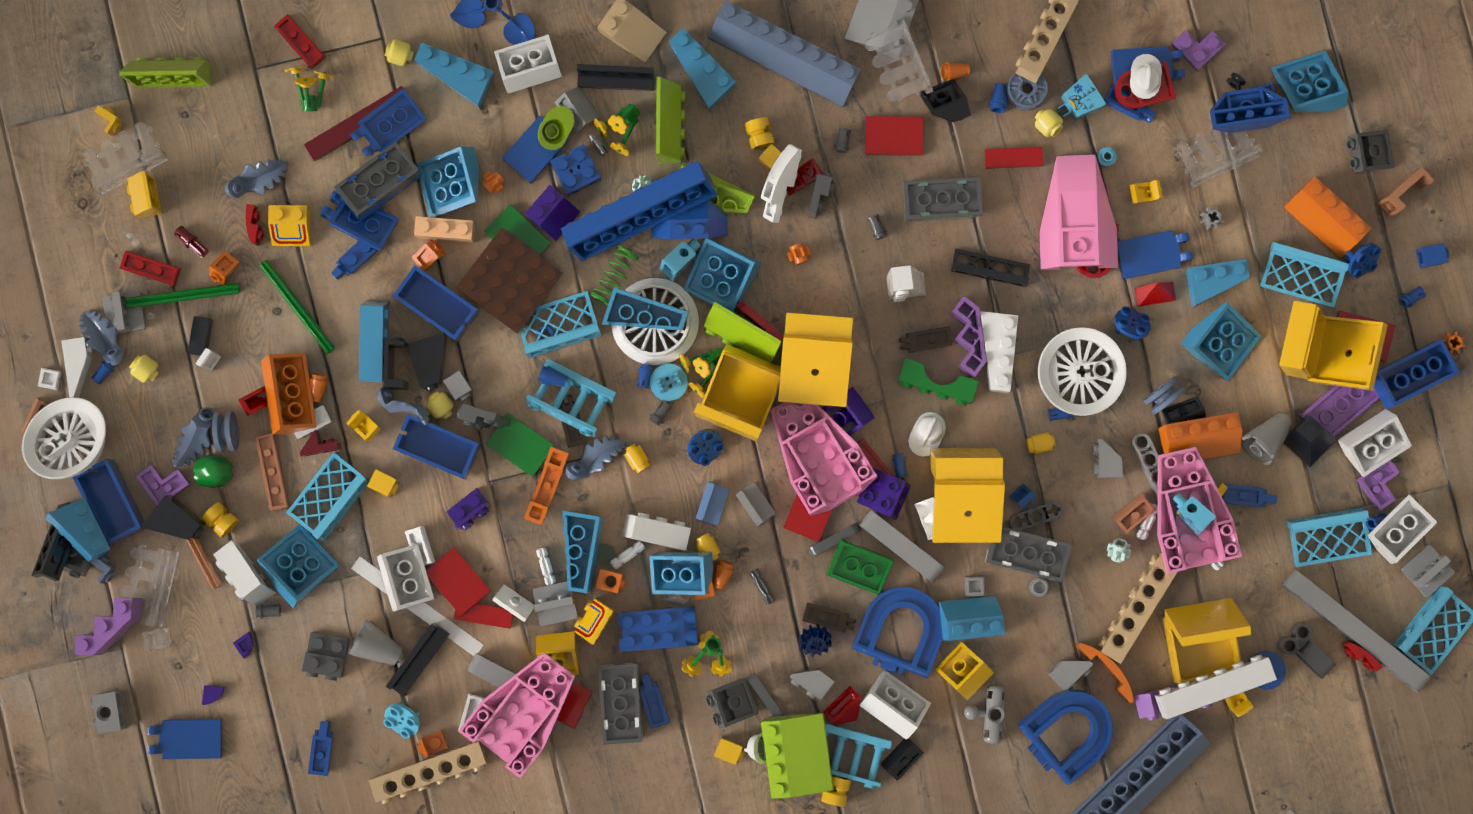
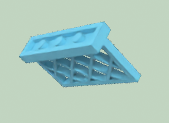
M1272 242L1270 246L1271 251L1259 286L1334 308L1349 264ZM1274 255L1281 256L1285 264L1275 269L1272 263ZM1299 261L1303 269L1294 274L1289 264ZM1287 266L1291 276L1281 280L1277 271ZM1316 266L1319 268L1321 275L1312 279L1308 269ZM1305 271L1310 281L1300 286L1295 276ZM1331 272L1340 273L1337 282L1330 284L1326 275ZM1275 273L1279 282L1272 286L1265 284L1267 276ZM1324 277L1328 286L1318 291L1314 281ZM1293 278L1297 288L1288 291L1283 283ZM1312 284L1316 293L1311 296H1305L1302 288ZM1330 289L1333 294L1331 302L1324 301L1320 293Z
M588 291L538 306L534 311L536 314L531 315L533 320L529 327L524 325L520 330L524 349L529 359L602 336ZM585 297L587 304L584 309L575 306L578 299ZM561 304L570 306L565 315L557 312ZM573 308L582 312L577 321L568 317ZM545 309L551 312L547 321L538 317L540 312ZM554 314L563 318L559 327L550 323ZM584 314L592 317L593 324L585 326L580 323ZM536 319L545 323L541 332L532 329ZM566 320L575 324L570 331L561 329ZM549 325L557 329L554 336L548 337L544 335L546 326ZM530 331L539 335L535 342L527 343L526 337Z
M333 452L286 513L312 533L316 539L325 541L365 490L370 479ZM336 458L340 462L341 470L331 471V463ZM345 472H353L357 475L352 482L345 483ZM341 473L342 483L332 485V474ZM328 475L329 485L319 486L320 477ZM342 486V495L334 498L333 488ZM329 488L330 499L321 500L320 489ZM316 490L317 500L308 502L307 494L309 491ZM330 502L331 509L326 513H322L321 503ZM317 503L318 514L309 515L308 505ZM304 505L305 516H297L293 513L298 506ZM318 517L319 524L315 529L310 527L309 518Z
M1356 508L1286 520L1287 528L1290 530L1294 566L1301 567L1372 555L1370 539L1367 536L1369 529L1366 525L1367 518H1369L1368 510ZM1362 522L1363 529L1359 534L1351 530L1355 523ZM1339 525L1346 528L1340 538L1332 533L1335 527ZM1322 528L1327 533L1319 541L1313 535L1317 529ZM1349 531L1357 536L1351 545L1343 541ZM1304 532L1308 536L1300 544L1296 541L1295 533ZM1329 535L1337 539V542L1331 549L1323 544ZM1311 538L1319 543L1313 552L1305 547ZM1361 539L1365 542L1366 550L1358 552L1354 549V546ZM1342 542L1348 549L1344 554L1339 555L1335 550ZM1321 546L1329 550L1324 558H1319L1315 555ZM1302 549H1305L1310 553V556L1306 561L1299 562L1298 555Z
M1440 586L1429 597L1392 646L1404 653L1432 676L1473 623V610L1454 595L1453 591L1448 587ZM1449 598L1454 600L1455 609L1446 610V602ZM1460 611H1467L1470 614L1469 618L1464 622L1460 621ZM1455 612L1456 623H1448L1447 613ZM1437 614H1442L1443 624L1435 625L1434 618ZM1450 626L1457 627V633L1453 637H1449L1448 627ZM1444 627V638L1436 639L1435 628ZM1427 629H1431V639L1423 640L1422 633ZM1445 641V649L1442 652H1437L1436 642ZM1432 643L1433 653L1424 654L1423 644ZM1419 644L1420 654L1412 655L1409 650L1413 645ZM1433 656V664L1430 668L1425 666L1424 657Z

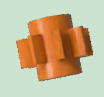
M488 171L482 176L485 179L482 184L490 194L494 191L499 194L504 189L502 184L505 180L497 171L493 174Z
M798 243L789 247L790 252L787 253L790 263L794 261L797 266L809 261L808 256L811 255L809 246L804 247L803 243Z
M1457 331L1453 332L1452 336L1449 332L1445 333L1446 338L1443 341L1450 354L1453 351L1455 354H1459V348L1465 347L1462 341L1464 337L1457 336Z

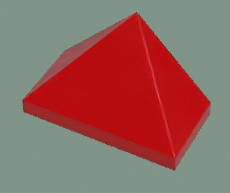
M1159 282L1135 288L1138 307L1176 301L1173 282Z
M265 386L238 399L247 416L268 406Z
M849 686L822 713L833 725L857 721L862 698Z

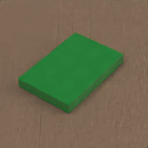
M511 204L484 230L493 239L501 227H503L540 256L551 245Z
M507 413L505 417L511 419L509 427L502 425L501 428L497 427L486 445L534 477L546 460L551 446L555 447V445Z
M840 539L826 575L880 595L894 559Z

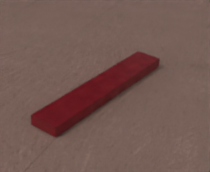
M400 86L305 143L304 146L313 161H317L352 140L353 138L350 134L361 127L357 122L403 87Z

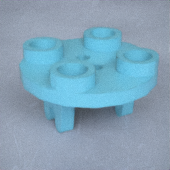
M667 363L660 365L651 375V390L660 400L675 401L682 397L687 390V375L682 368L675 364Z
M401 701L399 704L389 705L385 710L383 722L386 727L393 729L403 738L408 739L420 729L418 718L420 713H415Z

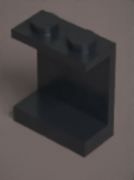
M390 337V341H385L383 387L390 390H409V382L394 379L395 348H408V343L400 337Z

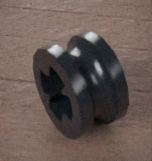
M1234 72L1231 74V78L1226 80L1229 86L1235 90H1241V85L1244 86L1246 84V81Z

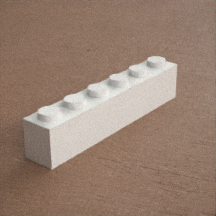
M1256 655L1251 657V661L1247 663L1240 661L1232 664L1233 668L1215 670L1211 676L1204 674L1196 677L1194 682L1184 681L1177 684L1178 687L1171 690L1168 687L1160 690V694L1155 695L1162 718L1170 719L1277 680L1269 657Z

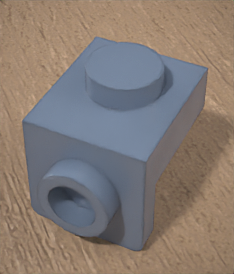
M105 555L90 561V563L103 572L97 580L99 584L108 583L115 575L113 572L116 567L109 563L110 559Z

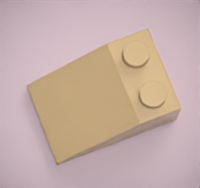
M616 0L597 27L599 33L645 64L667 34L666 31L626 0Z

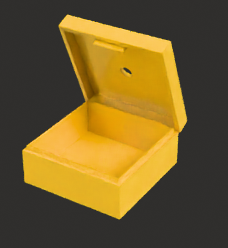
M1294 301L1279 366L1287 376L1308 379L1312 383L1373 391L1388 324L1324 316L1316 304ZM1348 350L1352 351L1350 357L1346 356Z
M786 313L778 402L846 407L852 352L853 318ZM813 369H817L819 373L817 375H813L811 371Z
M726 344L702 404L697 403L694 410L695 416L758 442L762 428L779 390L781 366Z
M931 448L930 470L935 478L933 543H1001L1005 490L1003 457L996 448ZM971 511L972 514L967 516L965 515V512Z
M1232 598L1164 609L1165 617H1162L1175 683L1196 681L1198 676L1204 674L1211 676L1215 670L1233 668L1232 664L1241 661L1237 637L1251 635V627Z

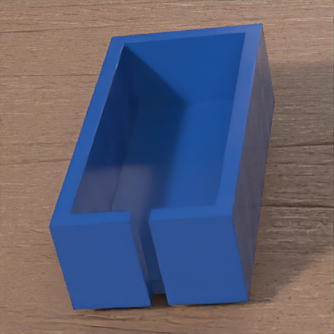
M414 265L393 294L394 298L456 342H459L468 329L465 325H471L480 312L416 265Z
M407 414L401 428L407 434L405 436L399 433L393 450L467 480L482 444L429 422L427 425H424L421 419Z
M105 459L93 465L92 469H88L84 473L73 477L82 498L86 499L108 545H114L145 529L141 526L144 520L113 459Z

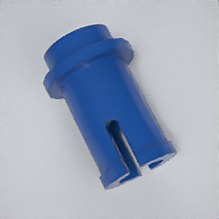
M1418 286L1408 294L1404 293L1400 298L1402 306L1405 308L1412 307L1413 303L1426 297V292L1421 293L1424 289Z
M106 360L102 361L101 366L91 376L92 380L101 385L109 373L114 372L115 366L107 363Z
M641 364V367H638L640 373L637 387H642L643 380H645L644 388L649 389L651 372L654 370H652L651 365Z
M1058 408L1048 409L1050 421L1073 418L1072 414L1063 412Z
M904 453L894 454L893 459H891L894 461L896 478L908 476L905 463L907 457H904Z
M1380 513L1376 517L1368 518V521H1366L1367 527L1373 530L1387 514Z

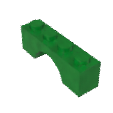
M907 358L903 361L897 382H901L900 386L908 389H911L912 386L917 387L921 393L930 395V392L938 394L937 397L940 399L948 400L952 398L956 400L955 403L963 406L973 402L979 382L960 375L951 384L939 385L927 377L923 363Z

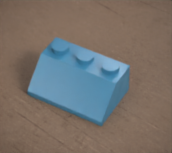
M658 551L650 555L652 594L706 595L713 574L712 552Z
M996 596L939 602L943 640L953 641L1005 635L1003 613Z

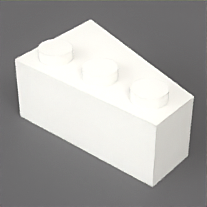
M638 512V516L626 514L622 536L686 551L691 528L685 527L686 523L674 521V524L667 523L668 519L656 516V520L649 519L648 514Z
M231 540L213 554L217 560L215 562L221 571L224 570L226 580L230 585H234L236 588L235 593L239 599H245L255 606H259L276 593L273 588L265 584L263 581L265 577L262 574H258L253 566L254 563L239 544Z

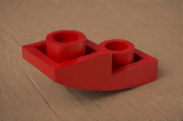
M814 158L798 168L794 187L787 186L786 191L789 196L815 181L817 174L821 175L822 171Z
M247 204L245 219L248 237L253 245L259 246L264 237L262 227L255 224L259 221L260 211H258V207L255 205Z
M1350 642L1342 643L1345 648L1343 651L1349 659L1360 660L1362 658L1361 662L1367 670L1377 672L1382 668L1381 664L1363 648Z
M575 683L557 721L575 729L584 713L583 710L592 695V691Z

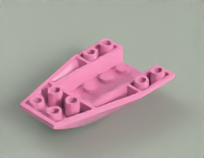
M1095 154L1056 157L1040 228L1041 270H1060V267L1081 266L1118 268L1117 228Z
M783 402L770 410L790 482L810 516L832 510L863 492L877 478L875 471L859 445L818 405Z
M1196 447L1158 455V540L1167 574L1242 557L1233 518ZM1178 493L1186 500L1193 496L1216 516L1198 537L1176 516L1179 508L1171 500Z
M543 652L483 699L458 732L473 743L476 740L481 742L506 761L505 767L521 779L544 749L575 675Z

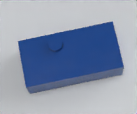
M1439 339L1378 369L1374 388L1385 409H1388L1442 383L1460 372L1443 339Z

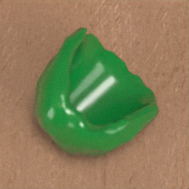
M205 455L196 460V464L193 466L194 480L197 485L202 487H222L228 484L233 477L232 463L222 456Z

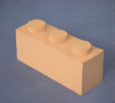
M416 216L414 236L418 239L474 243L476 224L470 220Z

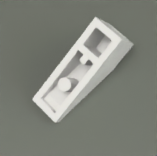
M86 337L61 341L70 398L80 397L92 361L94 349L87 347L86 342L89 338Z

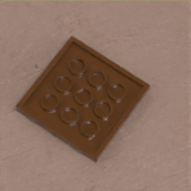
M501 227L456 286V289L518 334L562 276L563 272L505 228Z

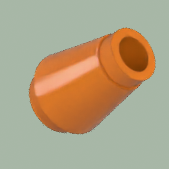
M946 62L941 65L943 80L947 79V81L970 74L969 64Z
M312 373V377L309 378L312 399L314 402H321L328 384L327 375Z
M720 560L716 564L714 587L724 590L735 570L733 569V563Z

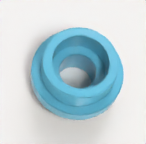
M1105 147L1099 151L1097 158L1101 165L1111 166L1116 162L1117 154L1114 149ZM1104 154H1110L1111 158L1109 160L1105 159Z

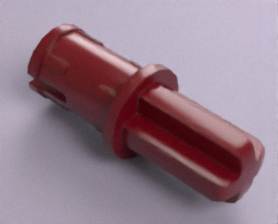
M183 226L175 230L174 235L185 244L186 248H191L201 258L208 254V249L197 240V236L190 234Z

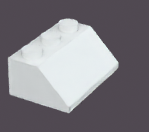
M549 34L494 51L507 94L562 77Z
M1387 409L1338 439L1345 456L1362 477H1365L1412 446L1397 415Z
M1408 495L1367 536L1376 550L1390 564H1394L1437 521Z
M418 544L377 556L393 612L434 599Z
M885 669L860 704L863 709L906 740L918 728L931 705L929 701Z

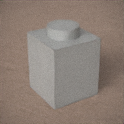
M461 371L443 380L456 401L461 400L463 402L471 397L470 393L474 392Z

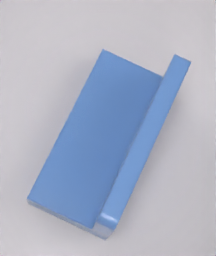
M707 482L696 519L718 525L729 489Z

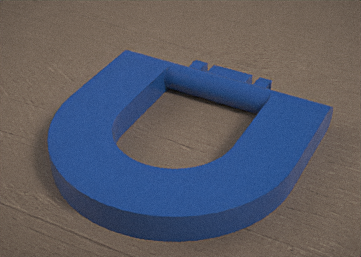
M896 587L886 590L878 595L868 606L852 649L874 657L873 665L877 666L879 660H881L880 667L888 671L895 672L896 667H899L897 674L901 676L905 669L928 678L943 639L940 609L931 597L920 590L910 587ZM901 607L913 609L919 614L923 622V633L912 662L875 648L887 615Z
M1076 689L1055 693L1018 723L1020 729L1032 742L1028 746L1029 751L1046 771L1053 768L1066 785L1075 781L1105 754L1110 745L1113 732L1112 719L1105 705L1094 695ZM1070 712L1083 713L1090 723L1089 735L1083 744L1060 762L1039 735L1063 715Z

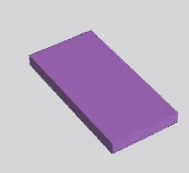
M1334 385L1299 416L1303 419L1309 413L1335 437L1380 397L1375 388L1372 391Z

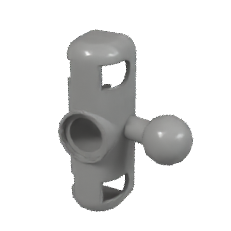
M989 686L987 688L985 710H980L974 705H969L964 710V715L968 720H975L977 717L984 718L983 740L986 743L999 744L1002 741L1006 690L1001 686ZM989 691H992V699L988 698ZM993 709L999 711L1000 716L997 720H992L990 717V712ZM986 730H989V738L985 737Z

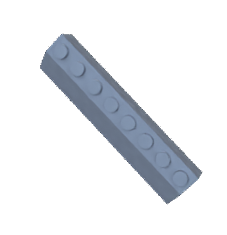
M727 0L723 3L708 39L841 107L844 106L861 72L860 68Z
M1182 714L1170 718L1072 814H1139L1211 743Z

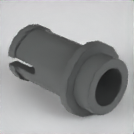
M839 128L838 140L834 145L835 151L846 153L849 150L850 129Z
M595 131L588 137L589 143H592L600 155L603 156L611 148L601 137L602 134Z
M879 214L867 219L874 233L872 236L876 240L887 236V230L884 229Z
M662 400L654 414L650 415V421L658 426L661 423L663 424V419L672 406Z
M260 604L256 606V617H260V619H263V617L281 616L280 604Z

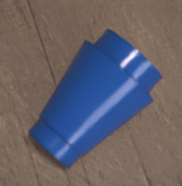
M1002 83L995 84L989 103L990 110L994 113H1004L1006 108H1008L1006 85Z
M543 366L538 380L542 381V384L565 387L568 376L550 366Z

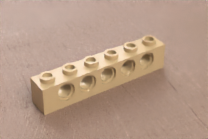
M1049 0L1048 3L1051 6L1049 9H1044L1040 17L1043 20L1041 25L1036 24L1032 32L1035 35L1033 40L1028 39L1023 49L1026 51L1024 57L1020 55L1015 64L1018 67L1016 74L1036 84L1079 0ZM1055 9L1061 10L1062 13H1057ZM1046 25H1052L1054 29H1049ZM1038 40H1043L1046 45H1041ZM1030 56H1035L1038 60L1034 61Z
M1162 553L1152 556L1149 561V569L1147 572L1145 570L1142 572L1138 579L1141 582L1137 588L1133 587L1128 595L1130 597L1128 603H1124L1118 612L1120 616L1117 620L1111 622L1108 628L1110 632L1107 637L1103 636L1098 644L1100 652L1119 664L1124 660L1177 572L1166 573ZM1156 569H1160L1163 574L1159 580L1154 577ZM1147 585L1152 587V594L1150 596L1144 594V588ZM1136 602L1142 604V610L1138 613L1134 611V604ZM1127 618L1132 620V626L1129 629H1126L1123 625L1124 620ZM1119 634L1122 637V642L1120 645H1115L1113 638Z
M477 741L374 777L368 781L375 802L381 801L382 804L393 801L392 797L400 795V798L412 794L411 790L418 788L419 791L429 788L430 783L442 784L448 781L447 777L455 775V778L466 775L467 770L473 769L475 772L484 769V764L488 763V759L482 743ZM463 755L470 757L471 762L469 765H464L461 762ZM444 762L452 764L450 772L443 769ZM426 768L433 770V778L425 776ZM409 774L415 777L416 781L413 785L409 784L406 780ZM389 781H394L397 784L396 791H391L388 788Z

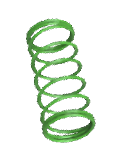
M618 246L617 249L623 254L616 252L614 253V256L624 265L612 261L609 262L610 267H612L619 274L607 270L603 271L605 276H607L614 283L602 279L598 280L600 285H602L609 292L597 288H594V292H591L592 297L606 305L609 304V300L599 295L595 290L601 291L608 295H612V291L609 290L606 286H604L600 281L609 283L618 288H622V286L618 284L616 281H614L611 277H609L605 272L614 274L623 279H627L625 275H623L621 272L615 269L610 263L632 270L631 267H629L622 260H620L615 254L624 256L634 261H638L639 259L638 255L622 246Z

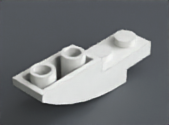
M789 144L777 158L770 170L761 194V198L766 201L763 217L772 223H779L784 198L787 194V186L794 187L802 150L792 144Z

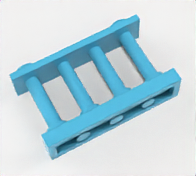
M547 359L544 364L545 367L550 366L568 376L565 387H561L551 406L541 401L549 387L548 384H541L535 397L527 395L526 404L535 411L541 410L579 429L580 433L589 437L591 435L595 437L597 428L593 427L604 404L609 403L612 405L616 392ZM575 386L581 392L570 413L567 414L559 410V407L570 387ZM591 394L597 397L598 401L585 423L577 419L576 416L586 397Z
M825 722L826 735L829 736V733L835 734L838 739L831 763L832 774L862 782L864 787L875 789V786L880 787L881 782L875 780L882 752L885 751V748H891L892 741ZM848 738L855 740L856 744L849 773L838 770L844 744ZM868 743L874 745L875 752L868 778L858 776L857 771L863 748Z

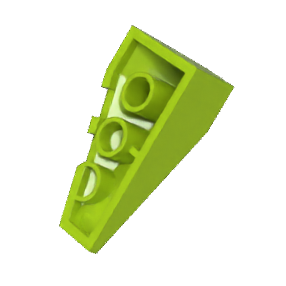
M683 162L680 169L686 167L687 164ZM708 173L718 194L709 200L724 212L748 213L755 196Z

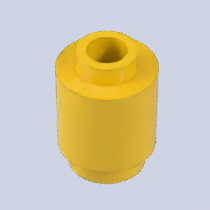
M1049 432L1032 435L1026 439L1029 454L1053 451V446H1056L1054 435H1050Z
M633 444L625 449L627 453L624 456L631 468L636 470L637 473L650 466L649 459L640 445L636 447Z
M707 533L695 539L699 552H712L713 561L719 558L718 554L721 551L713 536L711 537Z

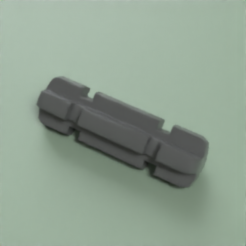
M754 569L749 575L755 581L754 584L761 596L764 597L765 603L769 605L775 601L773 594H770V589L764 578H761L760 571Z

